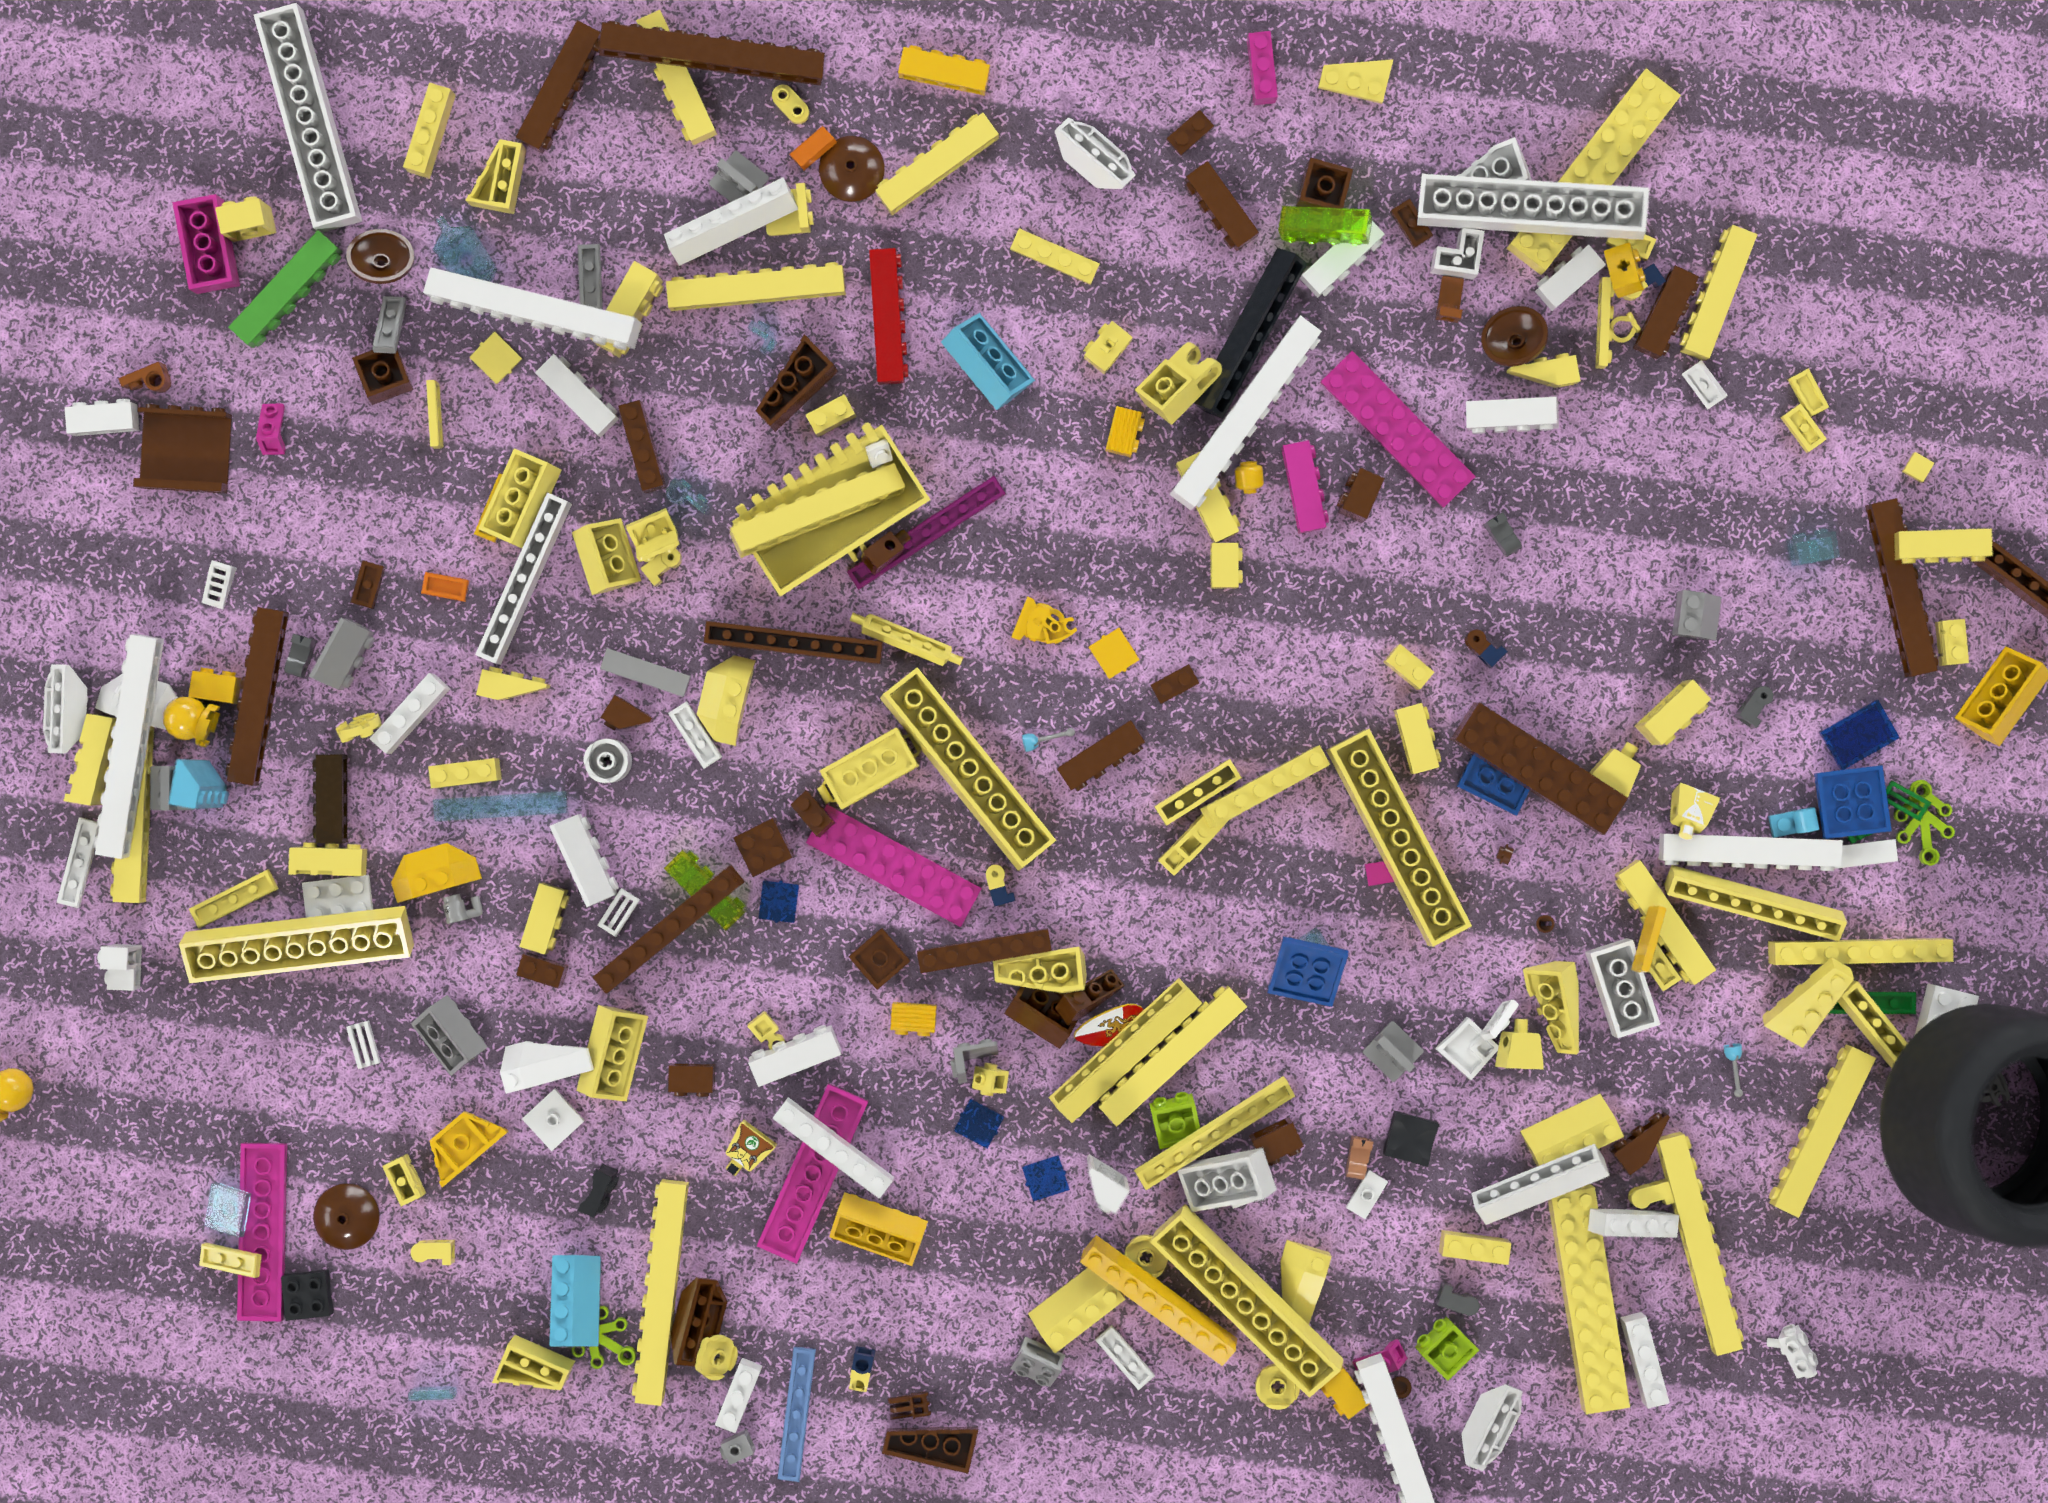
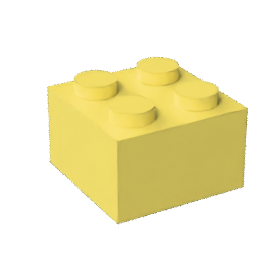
M247 197L243 199V202L239 203L234 201L224 202L222 206L215 208L221 234L233 242L277 233L271 207L257 197Z

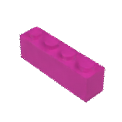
M1309 440L1283 445L1281 450L1298 534L1325 529L1326 523H1329L1327 510H1323L1322 502L1325 501L1323 489L1318 487L1317 480H1320V472L1318 467H1314L1313 458H1316L1314 445L1310 446Z

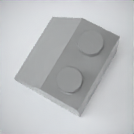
M1678 591L1672 635L1716 641L1722 597L1703 592Z

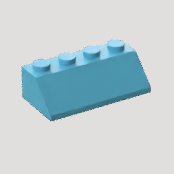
M980 313L954 327L941 341L943 346L996 410L1009 403L1035 381Z
M177 759L169 804L193 809L223 808V804H226L228 801L229 792L226 791V784L209 760Z
M552 1255L549 1346H599L601 1256Z

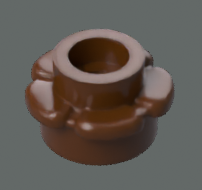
M1506 844L1505 847L1500 846L1496 856L1500 860L1499 864H1509L1514 848L1508 846L1509 844Z

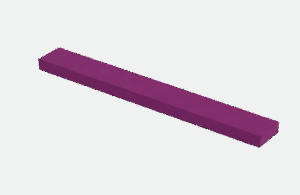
M992 476L909 530L907 533L911 540L903 545V553L877 575L874 576L863 562L858 563L846 572L857 589L860 590L1006 495L1005 491L995 476ZM886 546V549L892 550L891 547Z

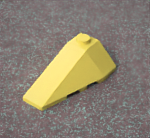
M1553 961L1523 969L1527 992L1530 997L1535 995L1541 1006L1536 1010L1539 1016L1543 1014L1549 1023L1546 1030L1557 1053L1577 1055L1579 1053V982L1575 962Z

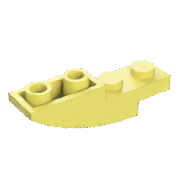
M1201 814L1158 861L1175 876L1213 839L1228 821L1217 827L1210 828L1205 817Z

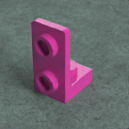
M282 403L262 404L256 440L263 455L285 454V444L280 434L285 410Z
M1396 1339L1389 1342L1382 1351L1355 1359L1353 1365L1358 1370L1355 1362L1381 1353L1390 1373L1399 1370L1408 1358L1399 1340Z

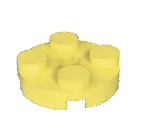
M367 713L354 717V721L348 725L346 721L336 727V731L341 742L344 743L354 739L355 736L360 735L361 738L368 737L374 734L373 730L379 728L382 724L378 713Z
M1144 1234L1133 1238L1126 1246L1124 1255L1153 1277H1159L1163 1273L1168 1259L1150 1242L1153 1235ZM1143 1252L1152 1254L1150 1262L1146 1263L1145 1260H1140Z
M724 1335L704 1338L700 1343V1349L697 1353L695 1369L709 1380L722 1379L725 1377L723 1374L727 1370L731 1371L736 1364L738 1356L737 1347L734 1346L730 1338ZM717 1354H719L720 1357H719V1358H716V1360H715V1362H714L715 1356H716Z
M1270 1364L1262 1368L1255 1381L1257 1396L1261 1402L1271 1409L1281 1410L1289 1407L1298 1398L1300 1388L1276 1364ZM1275 1381H1280V1384H1284V1387L1280 1388L1279 1392H1275V1388L1271 1387L1272 1384H1275Z

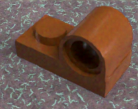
M159 361L118 378L121 387L131 391L142 388L143 383H145L147 388L158 393H164L171 387V378L167 367ZM161 376V384L155 386V379Z

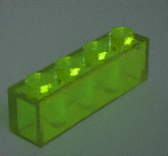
M1282 206L1278 231L1281 240L1289 243L1306 241L1311 244L1328 242L1333 245L1350 243L1359 246L1369 244L1373 220L1370 209Z
M683 849L664 869L692 896L711 881L715 873L707 865L702 867L697 862L699 857L691 849L688 852ZM729 895L711 909L708 914L725 931H728L747 911L744 909L745 903L739 897L734 899Z

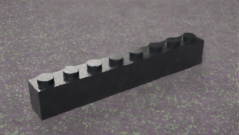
M1280 248L1276 249L1216 359L1222 366L1221 375L1194 402L1204 412L1222 419L1227 413L1307 266V263L1296 253Z

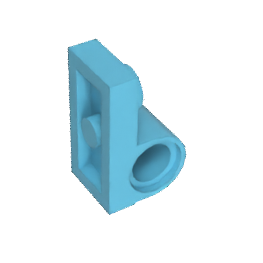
M1814 807L1768 816L1772 838L1819 830Z

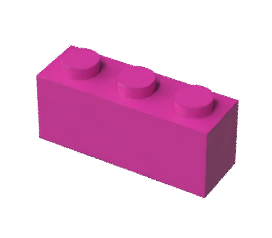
M1271 31L1248 33L1247 48L1253 104L1276 103L1278 94Z

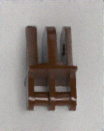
M912 1392L911 1395L887 1398L888 1403L892 1404L890 1405V1412L893 1414L890 1415V1420L909 1417L915 1419L931 1415V1411L928 1409L930 1401H927L928 1392ZM914 1398H920L921 1402L914 1403ZM922 1407V1411L916 1412L915 1408Z

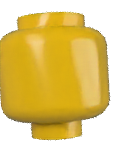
M1257 461L1240 462V466L1235 468V486L1243 490L1244 494L1257 493V489L1264 485L1263 467L1257 465Z

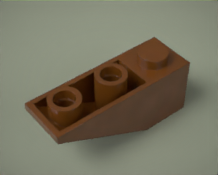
M1110 969L1085 983V990L1068 992L1063 995L1055 1010L1069 1026L1085 1017L1124 988L1125 985L1114 971Z
M1664 1112L1653 1114L1648 1119L1649 1123L1643 1127L1642 1125L1637 1126L1630 1132L1632 1134L1626 1140L1622 1138L1613 1144L1614 1149L1610 1152L1627 1174L1632 1175L1649 1162L1670 1118L1668 1114Z

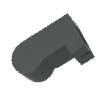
M1502 512L1484 523L1483 526L1503 555L1508 557L1521 549L1522 544L1513 532L1514 530L1508 523L1507 517Z
M293 634L291 638L292 645L284 671L287 674L304 678L317 640Z
M1767 686L1754 688L1734 717L1751 729L1757 728L1762 722L1757 717L1764 706L1772 702L1773 691Z
M1442 1281L1435 1300L1438 1306L1467 1316L1475 1315L1479 1311V1302L1472 1294L1452 1291L1453 1286L1450 1283Z

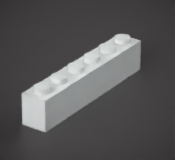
M783 177L665 233L664 236L670 252L680 266L798 210V206Z
M789 1097L772 1118L880 1199L893 1182L894 1176Z
M1592 1144L1471 1194L1475 1210L1487 1225L1610 1175L1604 1157L1596 1145Z

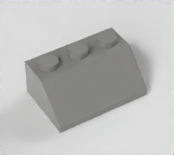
M340 618L309 677L337 690L349 688L354 680L352 674L355 668L359 669L363 664L364 657L362 655L366 649L369 650L375 641L373 637L375 632L353 620Z
M448 995L427 1008L411 1023L450 1076L487 1048L483 1038L476 1033L470 1021L463 1016L457 1004Z

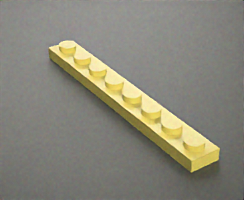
M1282 1076L1136 1168L1134 1171L1145 1190H1148L1295 1097L1288 1081Z

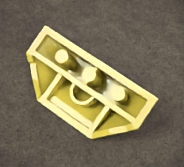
M734 655L706 672L697 716L714 741L736 746L756 660Z

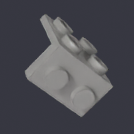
M985 1039L979 1041V1044L961 1043L957 1045V1048H953L955 1059L950 1060L953 1078L958 1077L959 1084L967 1083L964 1061L998 1055L997 1041L992 1042V1039Z

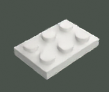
M369 875L302 883L306 917L373 910Z

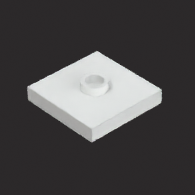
M556 1088L522 1118L551 1151L585 1121Z

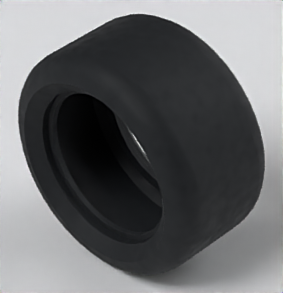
M1978 1004L1956 1008L1938 1016L1920 1029L1904 1047L1895 1061L1887 1078L1881 1101L1880 1136L1886 1164L1898 1189L1917 1210L1931 1220L1943 1226L2003 1246L2033 1249L2048 1247V1014L1999 1004ZM2022 1061L2033 1076L2039 1092L2041 1113L2038 1134L2034 1146L2021 1168L2004 1182L1989 1187L1978 1169L1973 1152L1972 1136L1975 1115L1982 1096L1990 1083L2003 1070L2014 1063Z

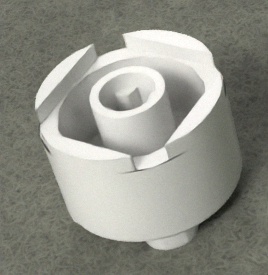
M615 739L598 740L591 744L584 754L586 771L597 782H618L626 777L631 769V752L625 744ZM611 756L612 764L606 766L604 758Z

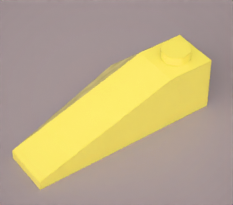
M1080 947L993 961L996 983L1058 993L1085 990L1087 977L1085 955Z
M1286 1240L1280 1260L1282 1299L1309 1325L1332 1256L1327 1251Z

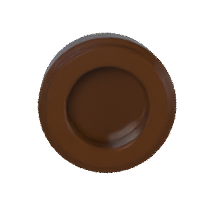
M1401 1375L1393 1377L1391 1381L1397 1398L1403 1399L1409 1396L1412 1390L1410 1381Z

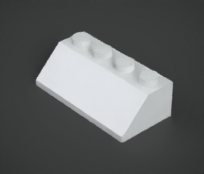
M577 814L551 825V831L586 907L617 895L618 884L615 878H610L607 872L609 864L606 858H601L598 849H600L598 840L590 835L589 829H591V825L587 817Z
M1089 1154L1087 1157L1088 1170L1097 1204H1099L1098 1208L1108 1214L1110 1212L1116 1214L1130 1192L1127 1177Z

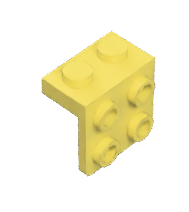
M797 183L796 189H790L798 210L767 224L766 232L769 236L811 232L810 225H814L813 211H809L808 203H812L811 190L806 188L805 183Z
M667 508L626 525V529L635 545L636 556L639 562H649L660 553L674 551L679 545L678 532Z

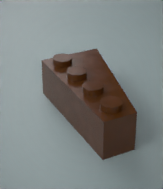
M805 334L801 338L797 349L789 357L790 360L784 369L778 374L774 385L770 387L755 410L774 432L839 372L835 365Z
M978 1426L887 1428L882 1454L969 1474L979 1429Z

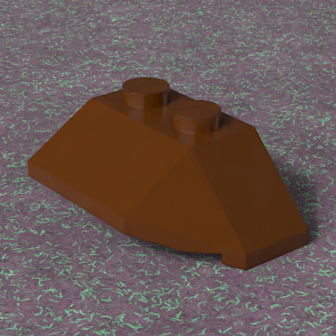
M696 1277L681 1292L670 1334L674 1364L695 1367L701 1341L706 1337L710 1338L714 1335H719L728 1301L719 1286L718 1280Z

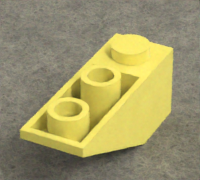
M1569 353L1558 354L1555 356L1556 359L1547 360V357L1534 359V363L1512 366L1507 370V374L1553 388L1574 385L1581 381L1576 355L1569 356Z
M490 666L489 670L482 669L476 695L496 700H505L548 689L550 685L545 684L546 679L534 676L532 680L523 679L524 674L511 671L510 675L502 674L503 669Z

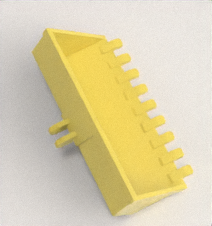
M865 423L862 425V430L866 435L859 440L854 433L848 434L846 439L850 445L842 450L838 443H834L830 446L834 456L828 460L825 459L822 453L817 454L814 459L818 466L810 470L808 465L803 463L799 466L803 476L797 480H794L792 475L788 473L783 476V480L787 485L783 489L779 490L773 483L767 487L771 496L766 500H763L759 494H755L751 497L755 507L747 510L744 504H740L735 508L740 516L732 521L733 524L740 520H745L746 522L753 519L760 512L769 513L774 511V508L778 505H789L801 496H812L817 490L825 487L827 489L832 488L841 480L847 479V481H850L862 472L867 471L870 473L875 471L877 467L872 468L865 447L883 439H886L889 443L893 460L887 462V464L895 463L905 484L903 494L753 553L780 597L847 553L853 562H856L858 560L857 555L852 550L860 546L859 548L863 552L867 549L864 542L930 501L929 496L883 425L873 429L870 423Z

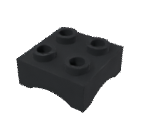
M1394 1110L1383 1154L1428 1167L1439 1123Z
M602 1163L600 1169H596L592 1176L593 1186L589 1196L580 1204L577 1211L593 1218L598 1213L602 1214L611 1199L607 1196L608 1193L615 1189L619 1181V1177L616 1176L618 1170Z
M329 1269L288 1273L281 1276L286 1321L326 1317L334 1313Z

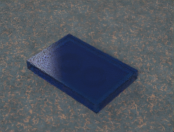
M1879 700L1869 703L1819 732L1840 770H1845L1900 738Z

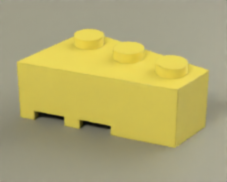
M501 139L498 141L486 163L484 171L476 180L475 187L465 200L470 206L514 214L526 156V148L522 143Z
M303 842V846L289 848L288 874L366 875L367 849H361V844H347V848H339L338 843H325V847H317V843Z

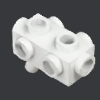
M1790 1324L1785 1326L1778 1339L1767 1338V1347L1781 1348V1353L1786 1355L1797 1379L1801 1377L1811 1378L1817 1374V1356L1809 1348L1807 1335L1800 1329L1799 1325Z

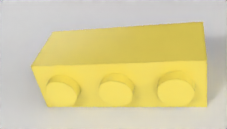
M1422 703L1394 710L1411 774L1438 768V762H1441L1439 750L1434 749L1433 741H1435V734L1433 729L1428 727L1427 720L1430 717L1427 707H1423Z
M499 758L428 766L431 788L502 780Z
M539 883L519 947L544 955L548 954L549 950L553 951L556 944V938H554L555 930L560 929L563 917H560L562 908L566 909L570 896H567L568 890L546 883Z
M1441 1230L1439 1253L1442 1256L1509 1265L1511 1242L1508 1239Z

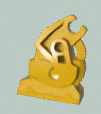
M1027 596L1011 638L1020 641L1025 636L1033 642L1040 641L1046 644H1056L1073 635L1077 628L1069 630L1066 627L1067 622L1074 621L1073 617L1065 618L1059 610L1044 603L1036 604L1034 599ZM1051 615H1056L1059 621H1056Z

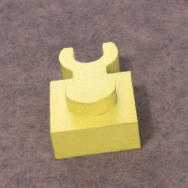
M766 1011L747 1024V1027L761 1043L767 1039L770 1050L773 1049L774 1041L785 1042L782 1035L775 1033L779 1030V1027Z

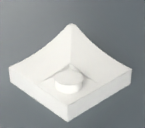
M1466 1017L1435 1049L1469 1080H1472L1498 1051L1499 1046L1492 1039L1485 1041L1480 1036L1482 1030L1470 1018Z

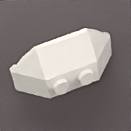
M1067 118L1056 128L1055 134L1063 160L1096 188L1123 189L1135 177L1127 155L1093 126Z
M51 664V672L47 677L44 689L43 733L48 745V753L66 754L81 736L87 711V687L70 665Z
M124 673L101 687L96 709L115 716V708L120 700L118 688L123 681ZM157 681L150 724L152 727L165 730L163 712L169 702L178 698L167 683Z
M1504 1384L1480 1395L1461 1433L1465 1464L1467 1466L1484 1471L1487 1465L1502 1452L1521 1414L1522 1391L1520 1389Z

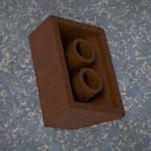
M1021 986L1004 1012L1006 1016L1059 1049L1068 1039L1078 1022L1076 1021L1068 1026L1055 1010L1063 995L1067 993Z

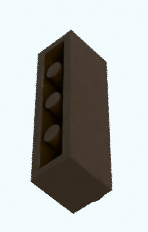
M316 755V759L312 763L313 772H316V781L313 782L312 787L313 794H316V803L313 804V816H316V825L313 826V838H316V843H347V755Z

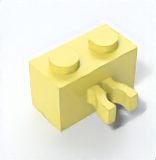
M1113 321L1109 325L1105 323L1097 333L1100 335L1095 342L1091 340L1083 350L1086 352L1084 359L1103 374L1108 371L1133 339L1131 335Z

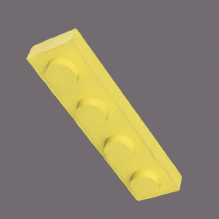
M1020 228L1010 248L1014 252L1090 285L1100 263Z
M1602 277L1599 280L1596 369H1605L1612 360V350H1609V341H1612L1613 328H1609L1610 319H1613L1614 307L1610 306L1611 297H1614V290L1610 277Z

